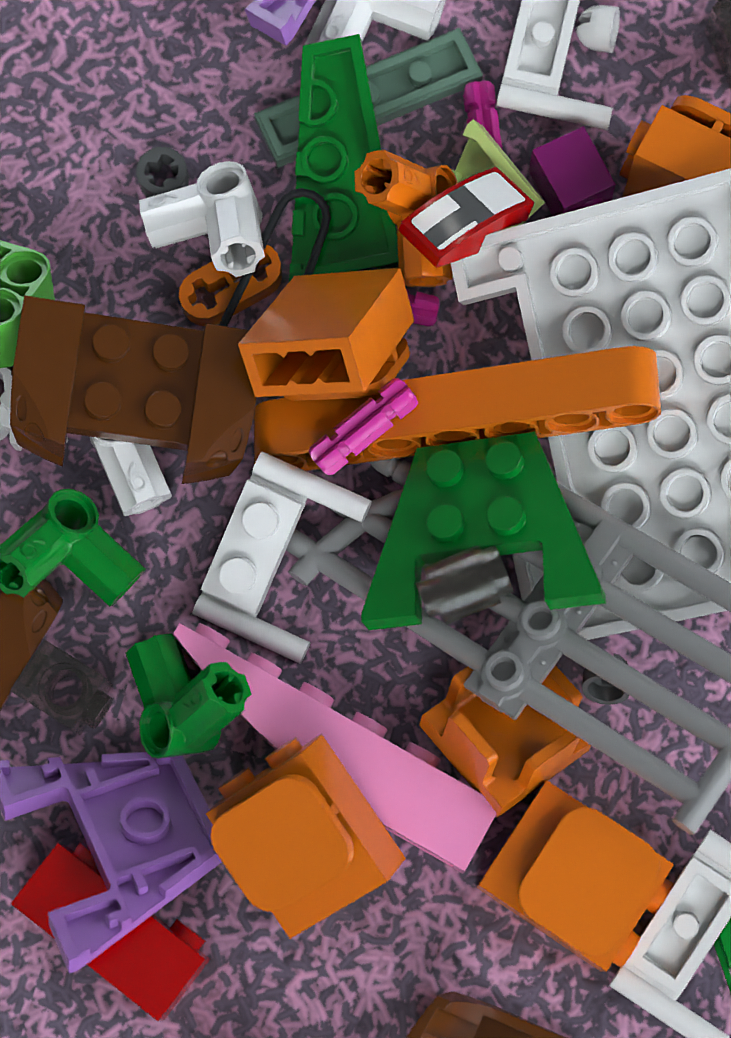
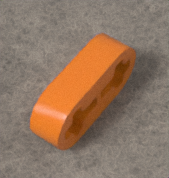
M266 245L264 250L265 257L258 262V265L269 263L265 268L267 278L258 282L254 276L251 277L233 316L265 299L278 289L282 281V267L278 253L271 246ZM213 262L190 273L184 278L179 287V300L184 315L191 322L199 326H205L206 323L219 324L239 281L236 283L234 281L242 276L235 277L229 272L217 271ZM227 285V288L214 296L215 307L207 310L202 303L192 306L197 300L195 290L204 286L211 293Z

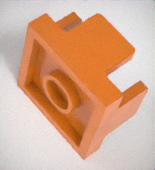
M555 665L542 685L579 707L582 694ZM467 666L452 678L446 698L422 715L419 726L474 790L483 794L497 813L496 816L499 817L542 786L546 780H550L587 753L591 745L529 705L525 706L516 720L488 705L479 696L464 687V683L474 671Z

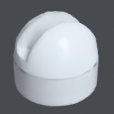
M598 5L591 6L582 12L579 17L581 24L578 25L576 34L586 48L600 52H613L619 30V7Z

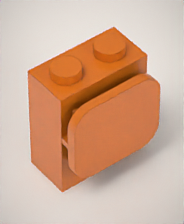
M688 95L678 96L671 109L661 105L652 124L643 120L639 123L627 147L626 153H628V156L619 174L627 179L622 198L730 169L731 113L702 99Z
M390 268L294 276L238 343L254 396H283L291 401L363 398L379 393L378 391L397 376L410 357L408 342L403 336L415 320L401 269Z
M322 734L303 746L295 737L265 758L270 767L254 776L248 767L227 780L218 788L223 798L205 813L213 825L211 829V843L215 852L249 902L263 911L272 912L289 939L388 882L406 859Z
M546 780L476 888L599 971L607 972L612 963L622 968L635 950L641 936L634 932L633 929L645 910L655 915L674 885L673 882L666 878L674 864L656 853L647 842L596 809L588 808Z

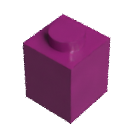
M584 126L532 150L528 172L552 216L612 200L616 183Z

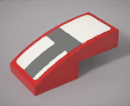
M493 167L451 186L430 199L401 221L398 231L430 263L438 268L479 253L486 235L527 221L535 202L497 167Z

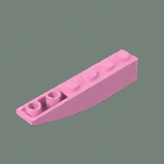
M179 623L173 634L201 671L209 664L227 662L237 673L245 675L252 695L246 699L245 710L239 715L263 740L276 750L295 737L303 746L322 734L387 831L461 873L466 871L497 813L483 794L474 790L462 775L459 780H456L437 769L441 759L419 745L409 742L406 749L403 750L384 739V736L388 729L375 720L359 712H356L352 720L334 711L331 709V706L335 700L320 689L303 682L300 689L297 690L281 681L278 677L282 669L267 659L251 652L248 659L244 660L226 650L230 640L212 628L199 623L195 631Z

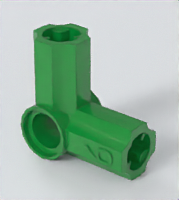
M60 489L54 492L43 509L0 545V589L6 595L11 593L18 594L23 598L59 565H65L110 607L133 586L146 571V568L98 525L99 513L96 505L88 496L74 489Z
M173 634L155 635L150 639L135 643L125 652L144 706L139 721L141 743L145 751L153 758L159 759L213 750L219 742L221 730L245 710V701L252 695L245 675L237 673L227 662L209 664L195 678L191 679L178 640L174 639Z

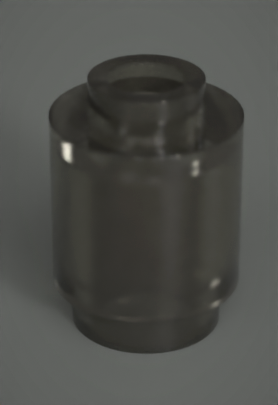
M479 545L426 565L423 569L427 579L416 583L429 618L441 614L446 625L501 604V596L514 592L495 545L484 550H480Z

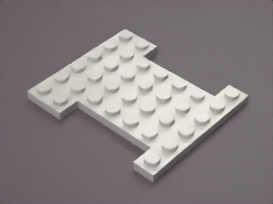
M731 168L493 232L485 236L479 253L450 263L458 301L463 305L517 292L531 360L625 346L647 347L656 353L661 415L655 420L638 425L548 437L557 482L731 583ZM574 521L576 528H578L580 524ZM512 554L521 598L525 601L543 576V571L516 554ZM635 556L632 557L613 584L676 622L728 611ZM598 605L578 634L587 640L639 629Z

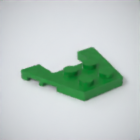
M535 432L416 449L361 612V622L368 630L422 624L421 570L426 564L541 550L543 551L544 600L550 610L606 604L605 592Z

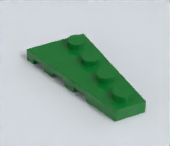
M360 34L303 45L298 117L300 122L295 168L296 189L314 190L321 195L328 204L331 215L329 230L313 274L376 270L399 265L396 224L393 223L386 210L369 204L363 194L355 191L354 171L361 167L367 153L382 150ZM306 197L295 198L289 282L294 276L304 275L322 223L320 207L312 199Z

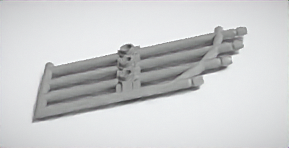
M400 458L369 462L379 473L386 477L392 476V480L404 488L411 467L410 463L405 460L400 461ZM559 483V488L572 519L580 524L577 530L605 592L606 604L550 610L544 600L543 576L525 601L459 561L426 564L423 566V568L509 620V623L489 650L423 609L421 625L405 626L474 670L464 683L466 689L479 696L488 705L501 713L507 714L514 720L518 718L526 705L537 710L681 802L683 805L672 821L685 832L691 835L696 833L731 782V728L583 638L578 633L596 607L600 605L731 684V654L613 585L632 557L635 556L731 612L730 582ZM403 488L372 500L369 511L362 523L330 509L344 519L317 542L295 529L286 551L299 558V560L290 568L288 573L295 580L307 586L321 572L365 601L373 577L339 557L338 554L364 532L385 543L392 523L390 518L394 517ZM542 550L516 553L517 556L543 571ZM564 654L719 751L698 783L542 685L561 656Z

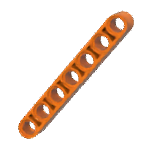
M625 346L402 380L418 400L417 406L402 419L398 415L390 421L393 426L357 456L353 452L345 457L348 460L346 465L414 456L416 449L420 447L535 432L538 438L650 422L661 415L656 353L647 347ZM377 393L363 398L291 401L279 398L257 404L254 411V465L258 456L263 451L305 471L320 469L309 454L310 446L325 434L331 438L336 434L333 428L370 397L376 401L381 397V394Z

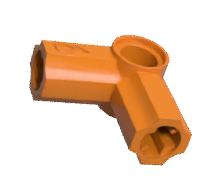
M386 150L367 153L361 167L354 171L355 191L363 194L369 204L386 210L393 223L397 225L398 262L405 286L435 287L446 285L447 281L452 280L451 264L436 268L398 229L401 221L416 209L457 184L458 181L455 174L447 165L424 168Z

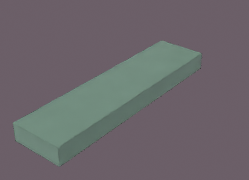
M460 27L366 66L377 126L464 90L466 84L472 81L480 82L483 80V74ZM300 94L254 113L255 122L277 168L296 161L299 140Z

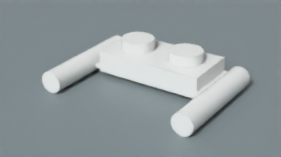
M580 0L521 1L498 95V107L608 130L613 107L558 96Z
M262 451L255 462L251 478L245 483L201 587L202 593L194 606L192 614L301 664L308 651L310 642L257 618V615L307 499L313 500L361 523L364 521L372 501Z
M712 830L707 832L696 852L693 853L678 876L665 901L640 935L641 938L635 950L624 966L619 968L609 985L686 1038H730V1036L676 1001L731 918V843Z

